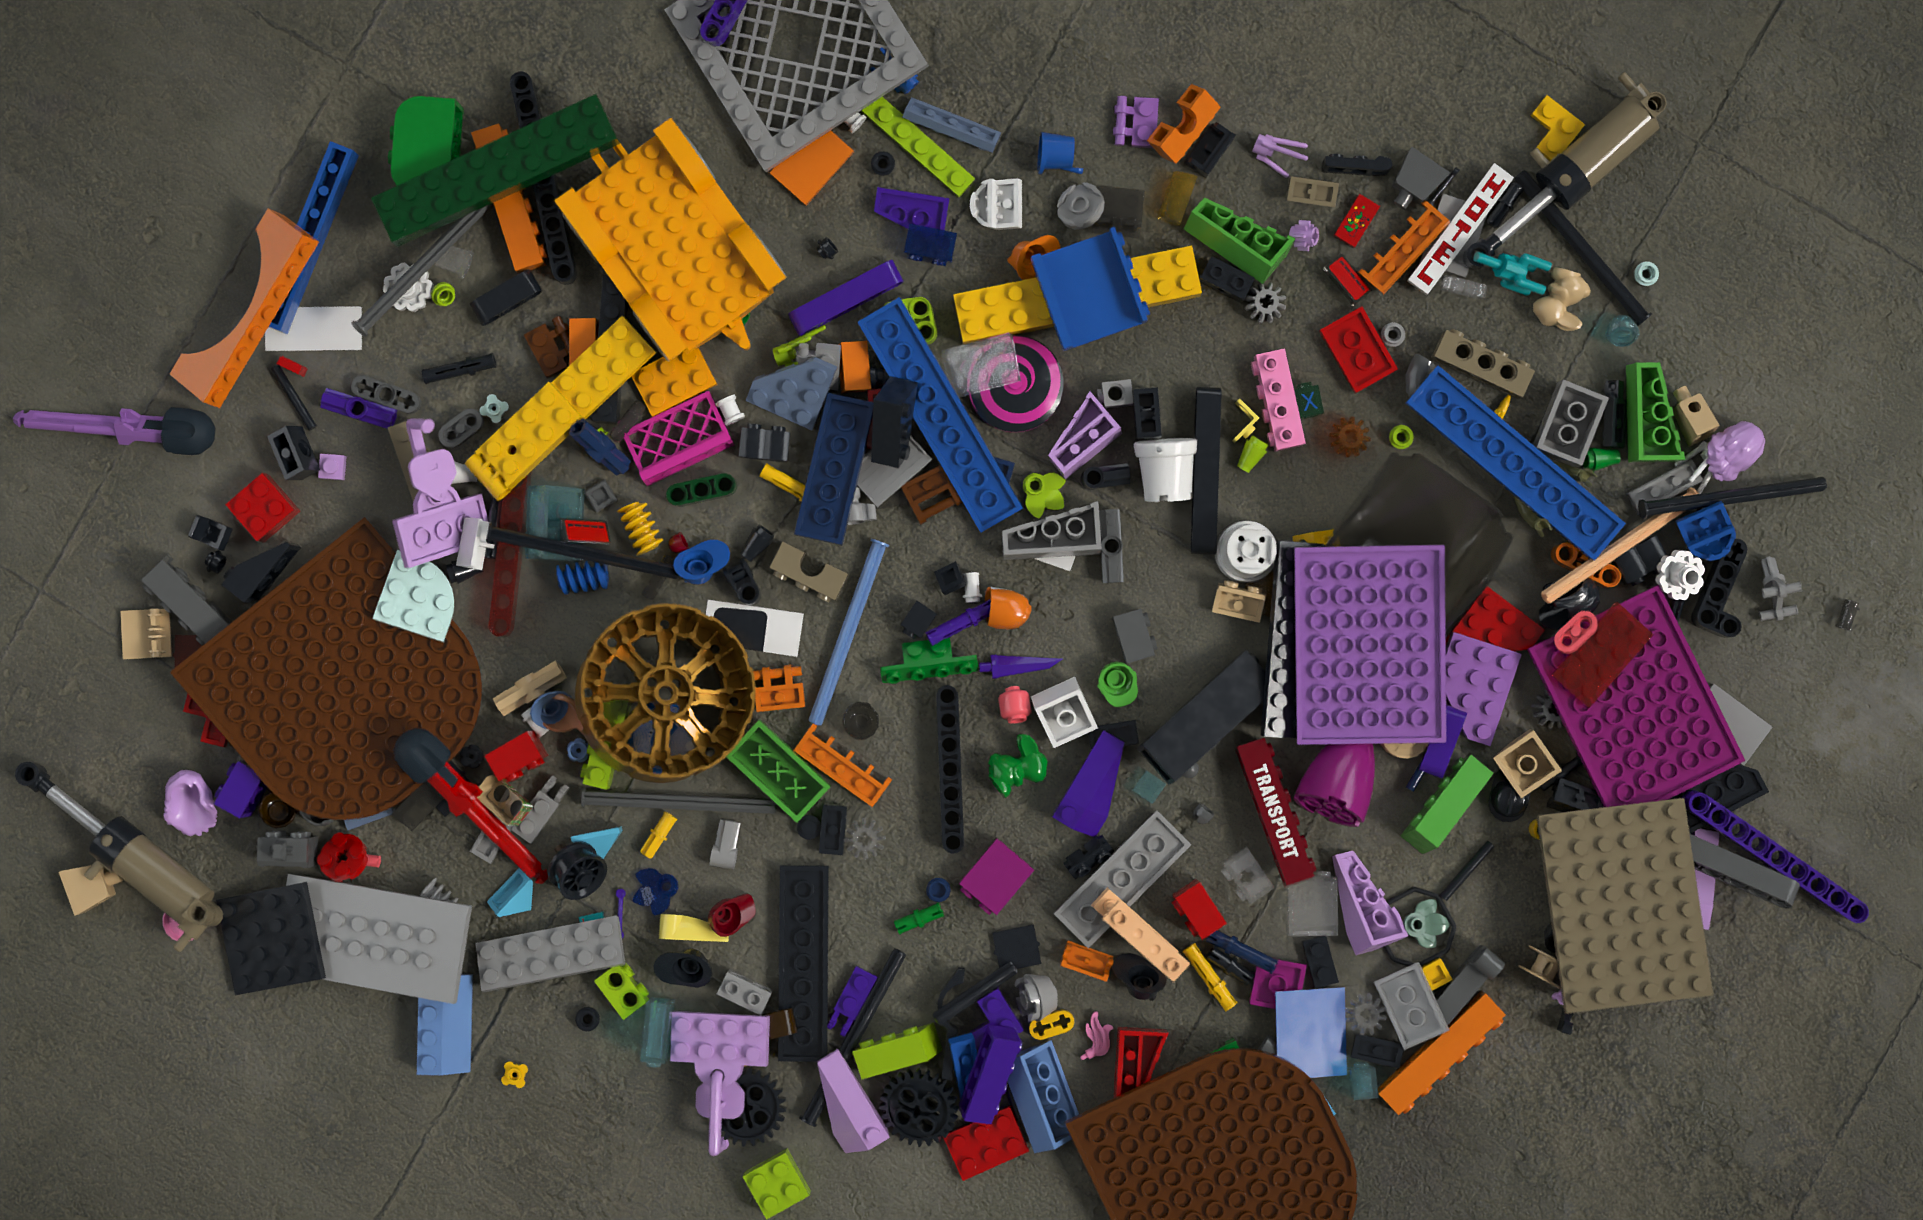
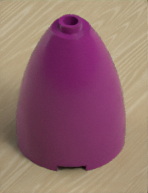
M1326 744L1302 777L1295 792V802L1310 813L1316 811L1318 814L1329 818L1330 822L1349 827H1359L1360 822L1363 823L1373 792L1375 778L1373 744Z

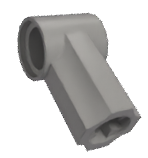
M720 819L716 843L712 847L710 866L734 870L738 852L736 847L741 826L740 822Z

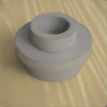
M1388 323L1381 330V340L1389 347H1396L1404 341L1405 331L1398 323ZM1389 331L1396 333V339L1389 338Z

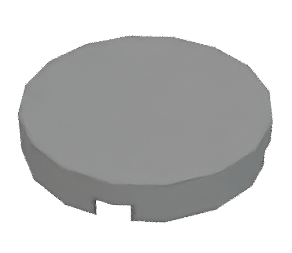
M1081 183L1082 185L1078 186L1072 185L1060 196L1057 203L1058 217L1067 227L1074 230L1085 229L1092 226L1103 213L1105 204L1103 195L1092 184Z

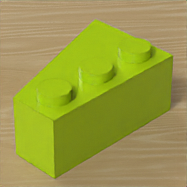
M933 1022L918 1028L917 1026L907 1028L902 1033L896 1035L895 1032L881 1036V1040L875 1042L873 1039L862 1041L859 1043L860 1047L852 1052L862 1080L926 1062L943 1049Z

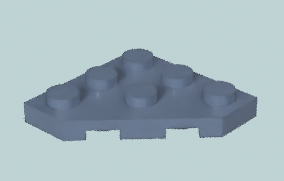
M813 357L806 360V362L778 369L774 373L757 376L752 382L746 401L809 430H813L838 367Z

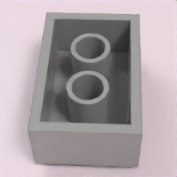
M1566 380L1558 382L1533 445L1547 457L1576 468L1582 466L1609 397Z

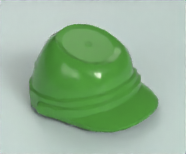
M1117 661L1104 666L1100 672L1097 685L1107 702L1113 707H1123L1131 704L1138 694L1136 671H1133L1127 664Z

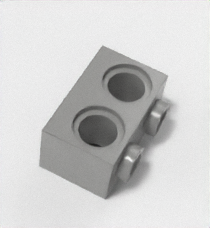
M729 969L717 995L761 1015L773 990Z

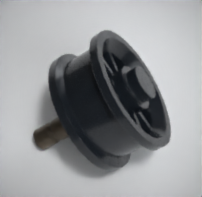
M575 842L566 847H563V845L555 847L556 855L550 862L548 877L558 887L563 897L569 900H579L594 893L601 886L607 875L605 860L597 855L592 845L586 842Z

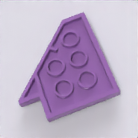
M1451 631L1445 649L1446 699L1451 707L1467 712L1462 727L1465 738L1491 746L1522 654Z

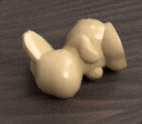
M1553 267L1551 269V277L1554 279V282L1549 284L1547 288L1550 295L1537 299L1533 304V312L1541 324L1545 326L1556 325L1565 331L1577 330L1582 326V322L1577 316L1567 312L1566 307L1588 297L1591 291L1590 287L1581 277V274Z

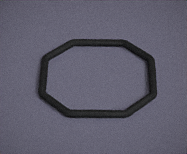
M1412 887L1386 902L1391 905L1413 892L1436 898L1452 927L1446 948L1419 962L1422 967L1450 951L1456 932V924L1439 894ZM1389 945L1384 946L1388 956L1393 962L1405 966L1415 964L1409 961L1396 958L1393 955Z

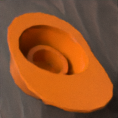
M1044 235L1033 241H1022L1014 247L1011 256L1007 258V262L1012 265L1022 280L1034 278L1036 274L1031 263V256L1039 253L1044 255L1061 249L1059 240L1052 235Z

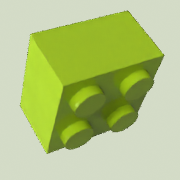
M788 1148L748 1169L743 1175L766 1220L805 1199L811 1192Z

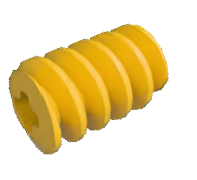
M639 502L629 504L617 511L618 513H625L621 517L622 522H629L624 527L625 530L633 531L628 536L629 539H637L632 545L634 549L641 548L637 552V556L657 548L663 541V538L654 537L659 532V529L651 530L650 528L656 523L655 520L647 521V518L652 514L651 511L643 512V509L648 504Z

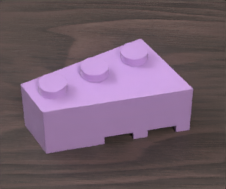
M1089 391L1085 401L1079 410L1076 411L1072 421L1049 453V459L1061 475L1067 479L1122 434L1121 427Z

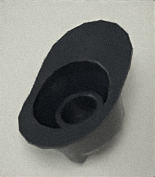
M1500 769L1493 779L1488 806L1490 812L1496 819L1502 822L1516 821L1524 815L1531 792L1520 798Z
M696 949L664 953L655 960L653 965L657 978L673 985L699 988L709 983L712 977V970L708 964V959Z
M1121 954L1113 961L1112 969L1114 974L1127 985L1130 995L1136 999H1149L1153 1001L1157 993L1166 986L1167 978L1165 974L1137 954Z

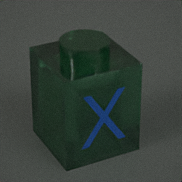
M1311 382L1298 384L1294 393L1300 420L1323 415L1324 409L1319 385L1312 386Z

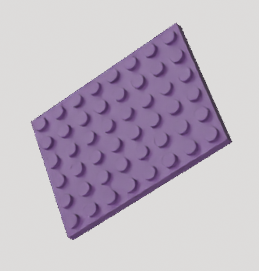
M1445 545L1294 547L1297 745L1446 743Z

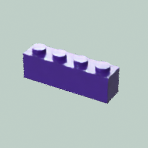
M987 1026L959 1103V1111L964 1121L992 1124L994 1116L997 1115L1000 1099L1006 1092L1007 1080L1014 1070V1061L1022 1048V1041L1015 1028Z

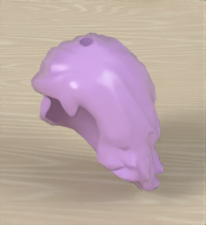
M1740 421L1736 425L1727 427L1723 432L1711 435V441L1707 445L1708 459L1706 462L1709 464L1708 471L1712 472L1713 478L1719 481H1733L1737 478L1740 471L1747 470L1763 454L1765 438L1761 429L1753 423Z
M180 770L171 776L165 786L164 820L167 821L168 825L174 826L187 836L195 834L201 836L202 832H209V828L216 826L217 810L214 805L212 791L201 774L192 770Z

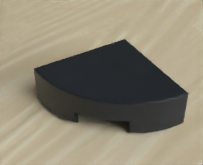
M1564 1006L1557 1030L1570 1035L1573 1029V1023L1570 1021L1574 1013H1564Z

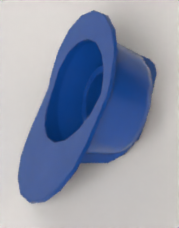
M707 540L679 553L674 559L673 567L675 572L685 582L696 585L704 584L710 580L713 573L726 566L730 558V551L728 546L722 541Z

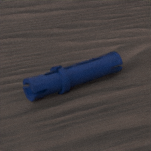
M1218 930L1210 934L1206 939V942L1225 950L1226 954H1233L1270 974H1273L1277 967L1275 965L1279 962V960L1238 941V937H1230Z

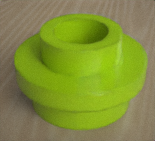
M447 282L438 283L431 291V299L439 306H448L455 299V290Z
M1405 425L1394 427L1389 434L1391 445L1397 449L1408 448L1414 439L1412 430ZM1398 433L1405 435L1403 442L1397 440Z

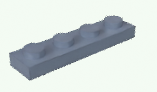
M912 97L902 117L910 120L912 123L923 125L935 132L946 134L958 141L969 143L981 150H987L992 153L1001 135L999 131Z

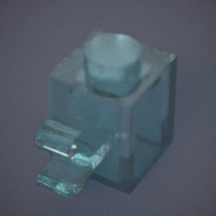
M1368 1062L1354 1063V1067H1349L1351 1097L1354 1100L1379 1098L1376 1068L1369 1065Z

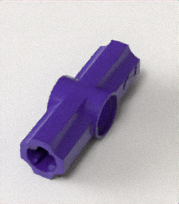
M326 388L323 393L320 406L322 409L386 429L395 424L398 411ZM362 403L364 405L363 413L355 415V405Z

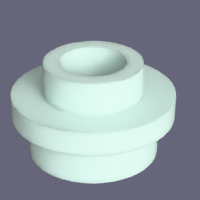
M1642 262L1634 270V278L1642 286L1654 284L1659 277L1658 268L1651 262ZM1643 270L1649 272V278L1646 279L1642 276Z

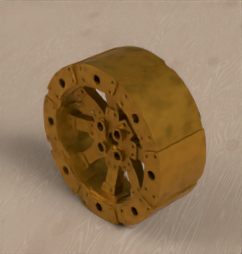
M651 605L637 612L634 610L622 616L611 624L596 640L586 654L587 658L582 663L577 676L575 707L577 718L581 721L582 732L595 753L618 772L623 771L629 774L631 778L646 782L668 783L685 780L693 774L696 776L717 764L742 739L745 734L746 725L750 723L754 710L755 679L752 667L750 668L747 660V653L742 644L719 620L711 615L707 616L701 613V610L684 605ZM663 620L667 621L669 628L663 629L660 622ZM643 637H656L658 659L656 660L655 667L650 663H646L635 652L632 643ZM608 639H615L617 642L616 646L609 647L607 644ZM676 639L686 640L699 650L693 660L680 668L676 667V661L674 660V644ZM712 645L719 647L717 654H713L710 651ZM615 658L620 663L623 662L634 673L633 676L638 682L630 683L629 685L605 682L604 678L607 672L605 669ZM711 665L721 679V689L716 690L700 689V687L693 686L692 684L696 679L695 676L705 667L708 668ZM649 678H653L656 681L654 687H650L647 684ZM673 680L680 682L679 688L672 682ZM586 688L592 691V696L589 698L584 696V689ZM660 688H666L670 691L671 697L669 700L660 698ZM731 697L737 698V706L729 703ZM628 700L630 703L637 704L632 710V714L621 724L618 723L614 727H611L608 719L604 717L603 702ZM653 703L655 706L654 711L648 709L646 704ZM672 704L678 705L679 711L677 713L671 711L670 707ZM708 705L721 709L718 725L714 727L712 732L707 728H703L694 717V712L690 707ZM652 720L654 740L650 754L638 753L625 742L631 737L630 734L640 725H644ZM673 722L679 727H683L692 738L691 742L695 746L694 749L682 756L681 754L671 756L669 738ZM608 741L611 744V749L609 750L608 745L603 742ZM708 747L714 749V755L711 757L705 753ZM660 766L662 773L654 774L653 767Z

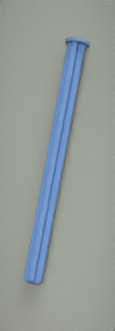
M874 539L870 540L872 545L809 717V722L822 725L885 548L889 547L886 543Z

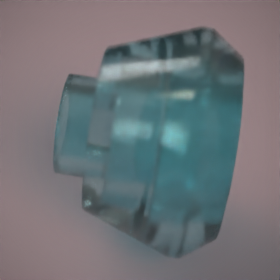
M1625 315L1616 316L1611 320L1606 329V339L1615 346H1629L1638 339L1639 328L1631 317Z

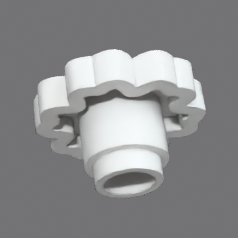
M401 263L398 266L392 267V276L384 278V293L411 266ZM428 271L393 305L396 309L404 311L407 308L411 312H416L426 306L425 299L431 298V291L434 288L433 282L428 280Z
M1674 550L1671 556H1663L1661 562L1657 565V570L1660 574L1655 579L1656 583L1660 586L1662 592L1668 594L1669 598L1686 600L1689 597V593L1697 594L1704 583L1701 575L1705 572L1700 558L1693 557L1690 551Z

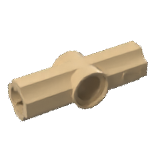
M555 660L536 673L532 672L514 683L513 687L503 691L493 700L502 715L506 716L522 705L529 704L541 695L546 694L545 691L563 682L567 677L562 667Z

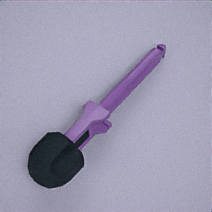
M175 407L169 408L164 417L140 415L132 409L123 408L120 410L121 417L29 410L28 413H24V410H22L13 417V422L18 427L24 424L25 428L112 435L117 437L119 445H129L134 441L162 443L166 452L182 455L202 454L213 444L216 430L211 418L205 412Z

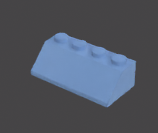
M461 974L458 998L455 1004L418 998L417 1075H449L471 1072L473 974Z
M1052 1040L1020 1051L1014 1061L1013 1073L1009 1075L1007 1080L1034 1153L1054 1150L1072 1140L1064 1121L1079 1115Z

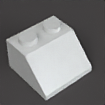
M1075 677L1031 696L1034 708L1053 748L1098 729Z

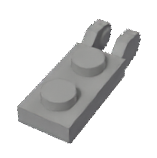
M554 776L550 777L542 790H539L530 802L534 807L518 826L514 825L511 829L530 844L533 843L559 807V802L569 789L567 785H564L559 789L554 799L550 797L547 793L556 783L557 778Z

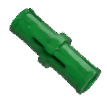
M937 902L922 910L915 909L912 914L894 920L899 935L916 927L923 928L926 923L945 917L943 909L940 908V903Z

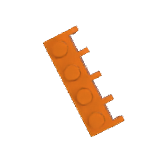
M1426 200L1421 204L1427 210L1417 221L1411 216L1407 218V221L1412 225L1411 228L1400 239L1394 234L1390 237L1395 245L1384 257L1377 252L1373 255L1379 261L1369 273L1363 269L1358 272L1383 295L1450 223L1449 219Z
M812 724L793 751L873 807L892 779L890 777L886 778L883 784L869 775L874 769L872 764H870L866 771L862 770L850 761L855 752L850 750L848 755L844 757L830 747L835 740L833 736L825 743L812 734L817 728L816 724Z

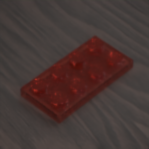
M1614 602L1597 622L1596 632L1575 652L1569 654L1551 674L1553 678L1587 708L1593 705L1654 635L1618 602Z

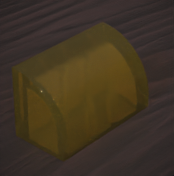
M1180 171L1173 172L1157 219L1176 226L1180 225L1198 176Z

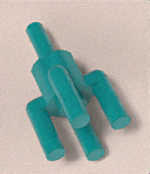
M1480 252L1474 254V261L1492 267L1494 276L1502 279L1500 282L1502 287L1526 296L1531 291L1540 295L1545 293V285L1528 280L1526 276L1528 271L1535 272L1536 268L1549 271L1552 266L1551 262L1527 253L1522 254L1520 257L1502 253L1498 258Z

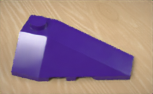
M1105 730L1102 731L1054 810L1052 816L1054 819L1075 831L1092 837L1098 834L1109 814L1124 747L1122 740Z

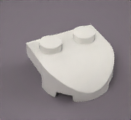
M1018 178L1004 180L987 179L981 182L982 185L976 192L972 193L970 198L972 216L981 225L995 230L1022 228V180Z

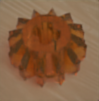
M1353 416L1349 418L1348 423L1345 418H1341V426L1336 423L1332 425V428L1337 433H1329L1330 438H1336V441L1330 443V446H1339L1336 450L1338 455L1345 450V458L1350 457L1351 450L1355 457L1359 456V449L1362 451L1367 450V446L1362 442L1371 441L1370 437L1363 436V434L1370 431L1367 427L1363 430L1360 428L1364 421L1360 420L1355 425V418ZM1345 432L1347 434L1350 432L1354 434L1352 437L1355 440L1354 443L1353 441L1346 442L1347 436Z

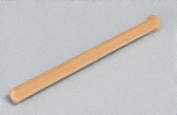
M1690 487L1689 489H1687V493L1683 496L1695 495L1699 493L1697 492V490ZM1685 511L1652 516L1605 548L1595 561L1589 559L1541 592L1542 599L1548 604L1552 603Z

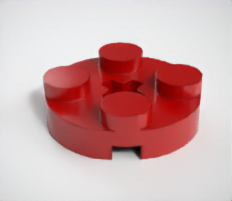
M339 832L334 834L323 846L317 857V863L320 865L321 871L332 881L343 882L342 880L348 878L352 880L358 877L367 865V848L357 836ZM346 853L347 860L339 862L340 856Z

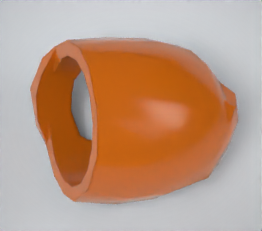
M988 587L985 591V602L989 599L991 600L990 614L986 618L987 626L1009 630L1021 627L1028 620L1032 608L1025 596L1012 590Z

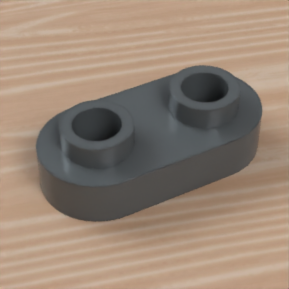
M475 409L462 411L441 427L438 434L440 442L448 448L459 447L482 429L484 424L483 416ZM474 417L476 420L473 426L468 425V419ZM455 432L456 438L450 441L448 438L449 433Z

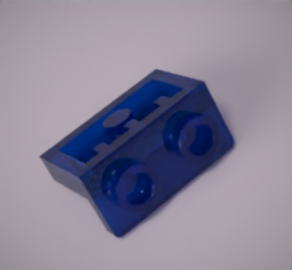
M909 223L904 254L909 255L908 259L922 262L923 258L932 259V264L946 267L947 263H952L957 233Z

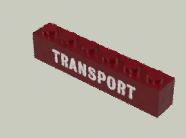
M1264 737L1238 746L1235 752L1284 888L1312 879L1314 877L1313 872H1316V866L1312 857L1308 858L1305 849L1308 848L1305 836L1303 834L1300 835L1297 826L1300 825L1299 819L1295 811L1291 812L1288 804L1291 802V797L1288 789H1283L1280 782L1283 779V775L1279 765H1274L1272 757L1275 756L1271 743H1266Z

